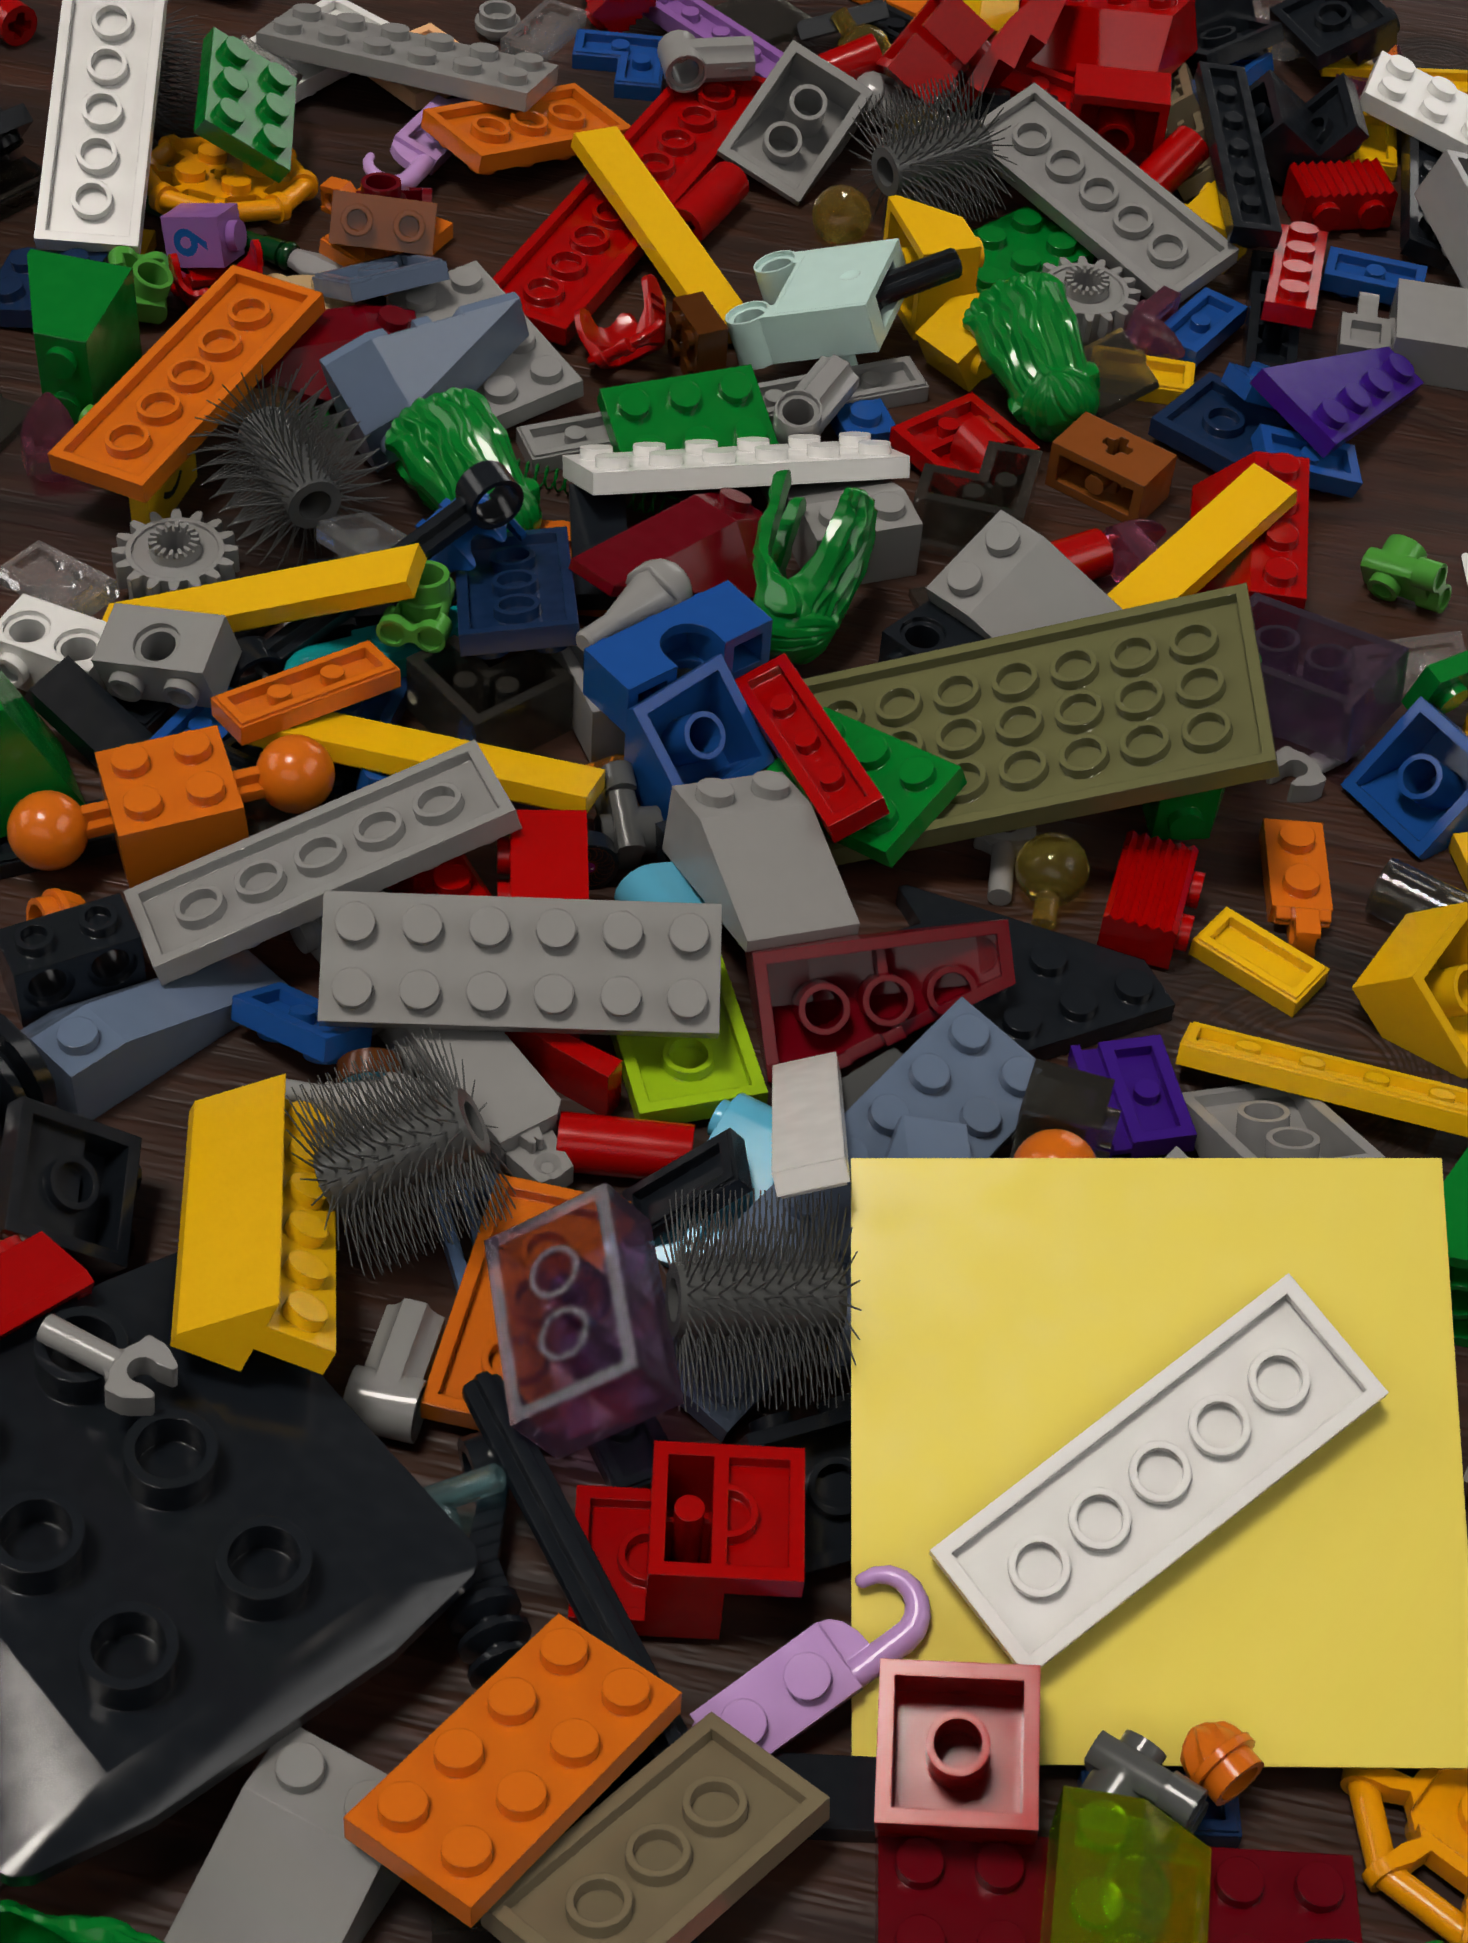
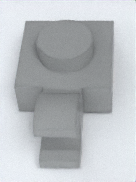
M1359 291L1356 312H1342L1338 326L1336 355L1388 346L1391 348L1393 320L1378 317L1379 294Z

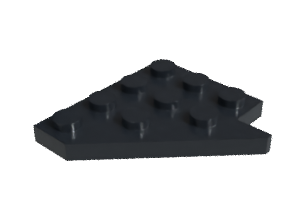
M910 885L898 887L896 905L910 925V927L899 930L1008 919L1016 984L973 1004V1006L1039 1062L1068 1054L1071 1045L1080 1044L1081 1049L1096 1045L1098 1042L1109 1041L1172 1020L1175 1003L1143 959ZM936 1021L912 1032L911 1034L915 1041Z

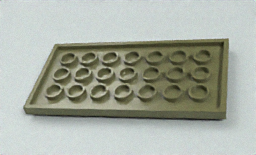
M1247 583L803 679L822 708H830L962 767L967 784L906 852L1280 776ZM825 837L836 866L871 859L837 842L834 843L833 840Z

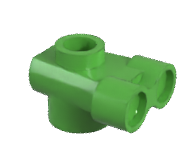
M128 246L113 248L108 254L109 263L133 268L138 321L161 324L167 318V296L174 279L169 269L168 256L159 251L138 254Z
M1393 534L1387 538L1381 549L1370 547L1364 554L1360 564L1363 581L1374 596L1384 601H1395L1399 596L1415 602L1417 607L1439 614L1446 609L1452 593L1451 585L1446 584L1448 566L1445 563L1427 558L1425 549L1417 541L1405 535Z
M427 560L415 598L398 601L396 606L390 605L385 609L376 627L377 637L382 643L390 647H400L406 643H414L420 649L429 653H437L443 650L453 628L448 615L456 591L455 583L445 565Z

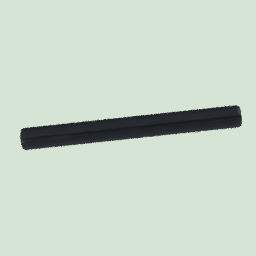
M488 1371L477 1374L473 1380L463 1386L462 1397L582 1629L661 1679L502 1377L498 1374H491ZM680 1714L645 1749L651 1761L688 1731Z

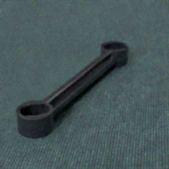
M494 460L479 462L467 469L460 477L456 485L455 501L391 548L419 543L427 560H430L474 526L482 529H496L509 523L518 514L523 505V490L502 463ZM495 488V489L489 494V496H490L491 499H489V500L486 501V502H483V503L478 504L479 501L481 500V498H482L488 491H490L491 489ZM363 608L292 621L268 639L257 635L238 639L237 642L242 653L229 687L235 689L284 671L286 661L296 651L316 644ZM259 663L254 668L256 670L255 673L241 677L247 669Z

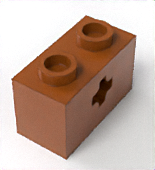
M333 190L329 243L432 256L437 203Z
M1086 411L1052 442L1045 485L1136 529L1168 498L1177 455Z

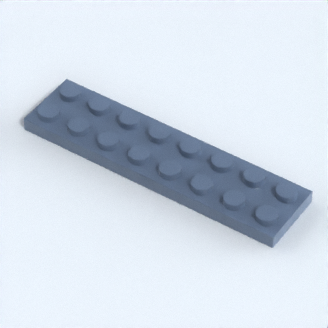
M962 996L844 1113L850 1182H847L845 1186L832 1188V1221L835 1216L832 1228V1253L838 1194H840L836 1245L840 1238L845 1207H847L838 1258L839 1262L851 1230V1158H884L897 1121L903 1114L967 1124L972 1158H992L1046 1102L1061 1083L1057 1076ZM774 1184L766 1191V1202L768 1200V1234L771 1225L769 1205H771V1188H773L774 1227H776L777 1207ZM826 1189V1190H824V1191H825V1206H826L827 1199H828V1208H827V1217H826V1220H827V1235H828V1237H829V1233H830V1191H831V1189ZM821 1190L820 1206L821 1227L824 1225L823 1190ZM820 1191L814 1192V1212L815 1207H817L816 1198L818 1200L819 1207ZM807 1193V1204L808 1194H810L808 1216L811 1234L812 1222L810 1213L812 1215V1193ZM764 1194L761 1196V1217L763 1226L765 1218ZM805 1194L802 1195V1220L803 1216H805L803 1223L804 1231L806 1225ZM801 1195L796 1196V1203L798 1200L801 1210ZM794 1196L791 1197L790 1213L792 1229L795 1218ZM780 1197V1201H779V1219H780V1229H781V1228H782V1217H781V1214L783 1215V1199ZM784 1198V1205L785 1207H787L785 1215V1227L786 1231L788 1232L789 1213L787 1198ZM757 1200L755 1202V1224L758 1232L759 1207ZM753 1205L749 1208L751 1227L753 1221ZM799 1207L797 1209L798 1237L800 1233ZM816 1210L815 1231L817 1235L818 1212ZM747 1211L743 1214L745 1226ZM741 1217L738 1219V1230H740ZM735 1226V1234H734V1236H735V1244L737 1243L736 1226ZM748 1226V1229H747V1239H749V1238H748L749 1226ZM732 1229L730 1230V1243L732 1240ZM743 1229V1249H744V1238H745V1236H744V1229ZM765 1230V1235H764L765 1247H766V1245H767V1243H766V1230ZM802 1232V1250H803L804 1238H803V1232ZM760 1233V1246H761L762 1234ZM795 1233V1235H794L795 1249H796V1233ZM824 1234V1248L826 1249L825 1234ZM790 1235L789 1244H790V1246H791L792 1238H791V1235ZM812 1235V1241H811L812 1249H813V1235ZM821 1236L819 1239V1247H821ZM851 1236L842 1262L844 1271L851 1258ZM664 1293L621 1335L616 1348L673 1399L676 1344L669 1387L667 1389L674 1337H672L664 1369H662L670 1332L668 1329L660 1343L667 1327L666 1312L657 1317V1315L665 1310ZM681 1348V1366H682V1348ZM775 1348V1366H776V1364H777V1355H776V1348ZM797 1349V1362H799V1349ZM768 1350V1354H767L768 1370H769V1350ZM678 1351L677 1372H676V1384H675V1396H674V1400H675L678 1404H679V1351ZM745 1351V1367L747 1369V1357ZM738 1353V1357H737L738 1374H739V1353ZM715 1354V1372L717 1373V1360ZM685 1356V1382H686L687 1364H686V1356ZM708 1356V1360H707L708 1379H709V1356ZM734 1356L732 1358L733 1367L735 1366ZM720 1357V1375L722 1376V1359ZM690 1358V1367H689V1371H690V1381H691V1377H692V1363H691V1358ZM695 1359V1363H694L695 1374H696V1359ZM698 1360V1374H699L700 1363H699V1360ZM703 1360V1361H702V1367H703L702 1371H703V1385H704V1369H705V1366H704V1360ZM773 1364L771 1365V1390L774 1388ZM743 1367L741 1368L742 1397L740 1400V1410L737 1374L734 1391L736 1408H734V1402H732L731 1370L728 1381L729 1411H727L725 1374L723 1378L722 1407L719 1376L717 1380V1411L715 1410L713 1371L711 1372L710 1411L707 1378L705 1383L704 1409L700 1374L698 1384L699 1412H697L695 1378L693 1379L692 1408L689 1381L687 1383V1412L721 1443L757 1406L755 1370L753 1374L754 1403H752V1406H750L751 1387L748 1372L746 1384L747 1410L744 1395ZM760 1367V1372H759V1377H758L759 1386H760V1389H759V1403L762 1401V1390H763V1388H762V1377H761V1367ZM785 1367L783 1368V1377L786 1375ZM682 1370V1375H681L680 1406H681L683 1409H685L684 1383H683V1370ZM779 1370L777 1372L776 1385L780 1382ZM767 1371L764 1386L765 1396L769 1393Z

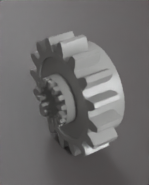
M1079 256L1077 263H1071L1067 258L1060 257L1058 266L1046 262L1043 264L1042 272L1052 274L1065 284L1067 301L1078 319L1083 346L1100 345L1109 342L1118 335H1124L1127 325L1134 326L1141 290L1135 289L1136 279L1134 277L1122 278L1123 268L1120 266L1112 269L1105 268L1106 260L1103 259L1098 260L1095 264H1090L1085 256Z
M173 509L170 518H162L157 512H151L150 523L143 524L133 520L130 522L131 534L118 533L116 536L117 547L112 548L111 551L117 586L119 589H128L129 600L236 579L235 572L240 571L238 546L235 545L234 532L223 531L222 520L219 518L204 523L203 512L196 511L190 518L182 517L180 509Z

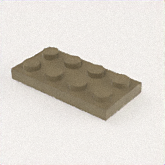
M710 1712L560 1836L483 1915L481 1926L502 1943H691L829 1820L830 1797L716 1714Z

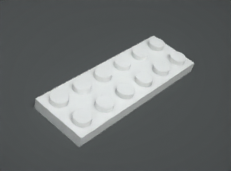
M62 0L34 231L36 249L67 251L80 248L87 252L109 253L117 246H128L134 249L136 253L141 254L168 0Z
M859 431L839 433V441L821 442V436L793 434L788 436V444H770V439L766 437L737 438V446L718 447V441L692 439L685 441V449L666 450V444L662 442H637L633 444V451L613 452V446L589 444L580 446V454L562 455L563 477L593 496L771 486L773 475L780 470L791 471V485L910 478L909 455L892 449L890 441L871 440V433Z
M1288 1273L930 1550L929 1555L1013 1664L1041 1665L1043 1667L1384 1399L1389 1392Z

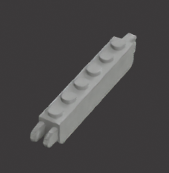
M322 916L313 922L305 923L289 930L298 949L304 954L311 953L319 964L321 957ZM373 1028L372 1036L377 1034L387 1044L389 1050L393 1048L394 1052H396L394 1047L396 1046L398 1054L403 1059V1067L408 1075L410 1073L404 1066L406 1062L395 1040H397L405 1056L406 1052L403 1048L406 1051L407 1049L403 1041L404 1038L416 1067L419 1068L418 1061L406 1039L407 1037L411 1045L414 1043L416 1052L417 1050L419 1051L412 1032L423 1056L424 1054L426 1056L427 1064L431 1068L426 1051L417 1037L419 1036L421 1039L420 1034L423 1037L429 1055L436 1065L433 1052L422 1029ZM424 1029V1032L430 1044L431 1042L433 1044L435 1054L444 1070V1066L442 1064L441 1058L439 1056L431 1032L429 1029ZM431 1030L442 1058L444 1056L445 1065L450 1077V1070L438 1032H440L454 1078L455 1069L449 1043H451L461 1088L463 1089V1059L466 1092L471 1096L475 1079L473 1101L478 1110L487 1102L486 1106L480 1111L485 1125L498 1127H486L489 1138L507 1152H504L492 1142H490V1148L513 1175L489 1152L504 1175L560 1187H567L573 1183L574 1166L565 1151L556 1150L561 1098L504 1032ZM417 1052V1056H418V1058H419V1060H420V1062H421V1064H422V1066H423L425 1072L427 1073V1069H426L425 1063H424L423 1059L421 1058V1056L419 1055V1053ZM407 1056L408 1062H409V1066H410V1068H411V1070H412V1072H413L415 1078H417V1075H416L415 1070H414V1068H413L412 1062L410 1061L409 1057ZM425 1077V1081H426V1083L428 1084V1086L430 1087V1084H429L427 1078Z

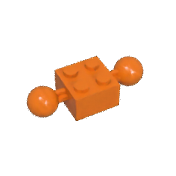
M217 725L188 730L178 734L94 752L104 795L103 801L80 806L73 798L58 791L43 790L31 793L21 799L10 813L7 822V838L12 851L23 863L34 869L55 871L74 863L84 852L89 839L114 833L128 886L132 888L249 837L243 803L265 799L274 808L292 814L305 813L317 808L328 798L333 789L335 767L329 752L322 744L305 735L291 734L279 737L269 743L261 752L256 766L232 771Z

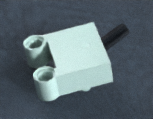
M899 238L797 252L780 250L764 255L753 266L763 301L745 302L734 307L725 315V322L729 328V335L739 366L751 364L753 370H758L773 364L820 359L821 356L832 357L834 354L849 362L850 366L858 365L855 354L880 351L904 298L960 278L962 275V263L956 250L948 248L906 264Z

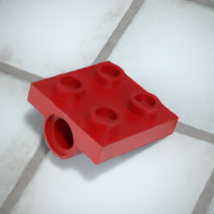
M973 392L892 426L889 440L895 450L909 455L910 462L955 501H959L1038 465L1040 447Z

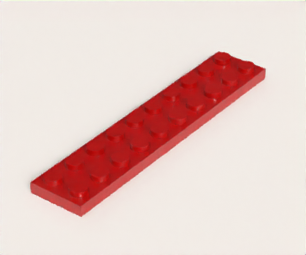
M755 75L752 76L751 80L704 82L698 89L688 93L676 92L668 85L623 134L673 205L714 165L725 161L716 155L717 150L766 78ZM588 173L492 279L506 294L515 292L520 297L525 316L549 342L566 346L577 333L574 320L575 311L583 307L592 316L642 258L645 252Z

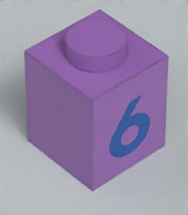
M180 203L160 217L166 255L177 253L181 268H226L245 254L247 231L244 222L240 220L237 203Z

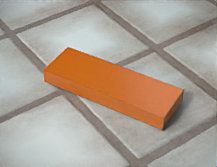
M367 640L215 695L210 698L212 716L243 746L401 687V671L372 642Z

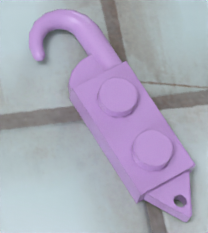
M437 95L423 109L472 100L460 97L445 99ZM423 109L395 135L390 148V153L394 160L405 168L402 173L395 175L401 180V190H409V187L416 188L428 175L432 176L453 155L451 151L443 148L435 138L421 128ZM372 152L367 153L362 161L363 170L366 175L382 172L374 165L375 155Z
M891 1565L873 1566L858 1574L855 1578V1583L859 1588H866L875 1584H887L895 1588L902 1595L905 1604L904 1614L896 1625L869 1644L859 1631L843 1621L826 1619L816 1622L690 1713L694 1720L692 1727L707 1714L713 1712L773 1756L879 1676L880 1658L903 1659L914 1651L926 1636L931 1619L929 1597L921 1582L907 1570Z

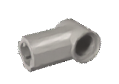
M674 30L664 35L658 43L657 54L666 82L676 92H692L698 89L704 82L751 80L752 76H755L756 61L754 42L751 36L695 38L692 33L686 30ZM688 59V60L684 61L683 63H678V64H677V62H679L680 60Z
M835 354L832 357L821 356L795 389L785 391L778 397L775 403L772 426L779 444H788L789 435H820L858 389L859 377L853 372L849 362Z
M404 1298L400 1303L387 1305L365 1365H356L349 1377L343 1400L378 1437L414 1444L420 1433L424 1418H421L420 1401L445 1331V1317L433 1311L426 1302Z

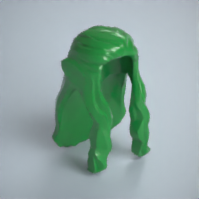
M1030 271L1025 275L1012 276L1005 281L998 279L989 289L982 290L978 298L972 300L970 308L964 313V318L962 319L963 327L972 333L976 339L982 361L1006 390L1009 396L1007 400L1008 409L1020 424L1026 425L1040 440L1052 443L1086 411L1093 415L1097 413L1100 406L1099 369L1094 362H1090L1086 358L1078 319L1067 301L1065 284L1050 273Z
M452 387L445 392L433 393L425 399L418 397L410 407L401 410L398 418H394L391 428L385 434V449L395 453L400 459L395 463L397 475L402 477L404 483L419 494L425 506L436 512L439 509L438 504L445 498L451 501L456 498V485L467 469L479 462L494 460L505 466L523 490V505L514 519L524 530L540 529L542 523V510L539 506L540 486L533 478L523 476L515 458L508 433L492 413L489 401L482 394L468 388ZM495 488L491 489L487 493L490 494Z
M780 470L773 475L772 484L768 492L769 503L758 521L757 536L752 551L755 556L752 566L757 583L753 602L773 619L769 659L772 660L785 653L793 665L808 664L818 657L833 639L842 619L847 613L855 592L867 573L869 559L876 540L875 525L878 510L874 507L875 500L868 496L864 489L846 487L840 496L837 508L816 552L796 575L787 579L786 568L791 558L792 546L802 516L806 511V499L794 497L788 502L784 511L792 479L790 470Z

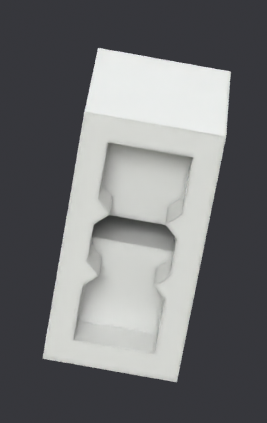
M23 593L0 618V670L16 688L28 692L33 685L65 657L69 656L107 691L91 661L107 622Z

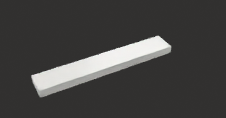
M836 1051L772 1065V1177L777 1197L782 1199L845 1186L847 1182H850L842 1080Z

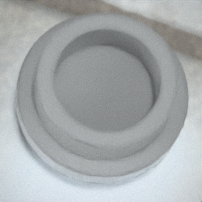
M504 0L486 1L480 5L479 13L475 16V29L490 41H506L519 32L520 17L516 14L515 6L510 2Z

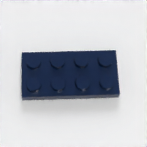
M567 526L525 530L528 536L522 542L511 532H507V539L502 543L481 535L473 536L471 539V552L475 559L476 567L467 572L455 571L458 637L461 657L475 656L479 659L492 660L501 658L509 652L525 650L552 654L561 652L568 646L577 645L576 634L580 631L573 571L568 569L571 556Z

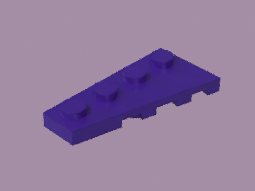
M1389 346L1262 368L1250 381V384L1322 458L1331 454L1410 398L1424 383L1415 374L1414 367L1410 361L1404 356L1395 353Z

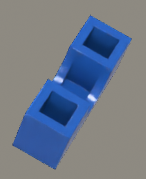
M727 580L585 648L583 694L625 733L626 710L677 679V669H694L713 656L722 654L733 678L736 679L768 662L773 619Z

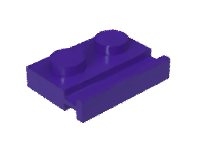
M1161 1034L1098 1042V1047L1095 1049L1082 1050L1080 1044L1070 1046L1067 1063L1099 1158H1112V1155L1127 1153L1129 1158L1169 1154L1176 1146L1183 1152L1194 1150L1197 1132Z

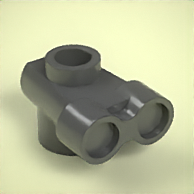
M616 760L605 764L601 768L606 769L605 787L594 803L597 814L594 819V831L606 834L613 841L619 861L618 869H631L640 865L643 855L657 854L655 823L663 821V817L657 805L638 806L635 792L637 784L633 766L628 761Z
M1102 1730L1084 1759L1085 1768L1089 1774L1078 1790V1796L1097 1813L1124 1829L1132 1830L1143 1810H1146L1158 1818V1823L1173 1831V1833L1184 1840L1189 1841L1201 1824L1209 1807V1803L1205 1801L1209 1791L1177 1770L1173 1773L1163 1767L1162 1764L1167 1758L1166 1754L1153 1742L1132 1730H1126L1120 1740Z

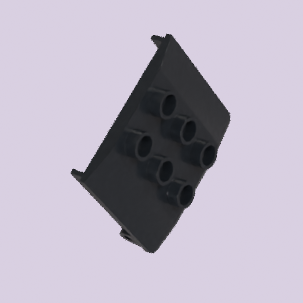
M178 1252L106 1280L93 1287L92 1293L79 1300L77 1297L73 1298L0 1340V1892L8 1886L36 1885L156 1827L392 1664L472 1586L477 1571L478 1555L475 1544L321 1374L254 1349L243 1369L239 1372L170 1346ZM55 1314L119 1349H124L141 1341L145 1336L151 1335L165 1343L178 1364V1385L170 1387L157 1382L148 1375L134 1377L133 1381L144 1384L154 1392L155 1413L151 1416L120 1415L105 1406L104 1386L106 1382L104 1376L37 1341L38 1329L48 1315Z

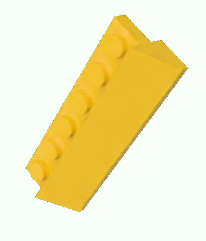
M286 1073L195 1100L189 1110L170 1346L239 1372L243 1369L254 1349L323 1375L336 1354V1212L334 1210L330 1212L326 1230H324L330 1206L326 1200L327 1197H321L311 1206L323 1192L319 1187L318 1181L300 1180V1178L317 1179L315 1170L291 1153L312 1165L314 1164L309 1159L313 1160V1158L286 1129L313 1155L315 1153L284 1111L285 1109L306 1138L312 1142L289 1100L285 1099ZM298 1101L292 1102L296 1111L306 1120ZM300 1101L314 1131L317 1133L312 1118ZM308 1102L313 1117L318 1121L311 1103ZM318 1110V1114H319V1116L321 1117V1119H322V1121H323V1123H324V1125H325V1127H326L325 1119H324V1117L322 1116V1114L320 1113V1111ZM304 1122V1124L306 1125L307 1129L309 1130L310 1134L312 1135L313 1139L315 1140V1142H316V1144H317V1141H316V1139H315V1137H314V1135H313L311 1129H310V1128L307 1126V1124Z

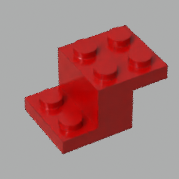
M654 1440L651 1488L577 1485L575 1517L638 1636L719 1640L724 1594L802 1598L805 1567V1448ZM569 1604L568 1620L581 1627Z

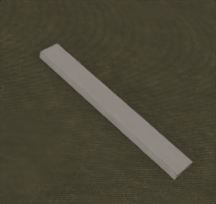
M910 356L851 366L853 372L859 377V386L846 404L859 400L881 398L888 409L926 402L928 400L929 385ZM806 374L758 383L772 424L775 403L778 397L785 391L795 389ZM601 412L516 427V443L525 461H530L529 469L532 475L535 473L537 463L540 464L538 474L545 473L547 465H549V472L555 471L556 468H559V470L563 469L562 455L580 454V446L611 445Z

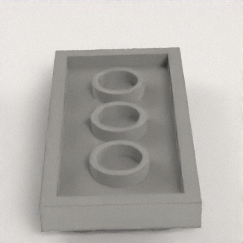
M475 260L448 271L449 280L399 291L386 296V305H395L403 309L415 310L416 318L428 316L434 322L452 317L460 306L506 293ZM526 316L525 320L529 336L476 390V392L482 394L489 401L492 413L505 429L584 396L583 379Z

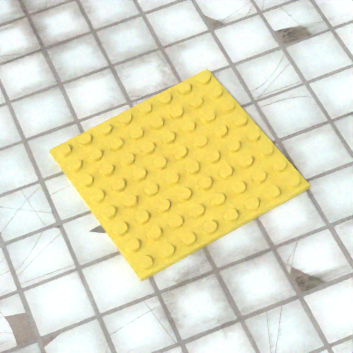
M851 1158V1227L853 1226L851 1233V1260L856 1251H858L851 1263V1284L861 1280L851 1286V1305L861 1309L859 1311L851 1308V1326L860 1338L859 1340L851 1330V1351L856 1362L855 1366L851 1356V1627L859 1631L870 1644L901 1620L905 1604L902 1595L895 1588L887 1584H875L866 1588H859L855 1583L856 1576L873 1566L891 1565L907 1570L918 1579L926 1591L930 1602L931 1619L926 1636L914 1651L903 1659L1013 1664L929 1555L930 1550L1289 1273L1389 1393L1384 1399L1041 1667L1039 1766H1085L1084 1759L1102 1730L1119 1740L1126 1730H1132L1153 1742L1166 1754L1167 1758L1162 1764L1163 1767H1183L1180 1762L1182 1745L1190 1729L1204 1722L1226 1721L1236 1726L1242 1732H1248L1255 1740L1253 1751L1264 1762L1263 1768L1468 1769V1539L1442 1158ZM879 1676L851 1698L852 1756L876 1757Z

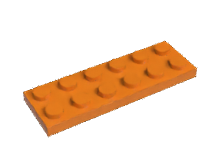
M231 265L47 453L51 470L147 503L190 457L188 454L194 452L208 437L189 436H195L196 433L211 434L204 431L213 432V429H216L219 425L218 423L196 419L195 417L216 421L206 417L209 416L223 421L224 419L218 415L226 418L229 414L210 402L229 412L232 410L220 400L232 409L237 406L234 401L237 404L238 402L222 384L241 402L244 398L238 388L244 397L249 393L241 372L251 391L250 386L253 389L257 385L256 375L258 382L262 379L261 364L264 377L326 311L323 293Z

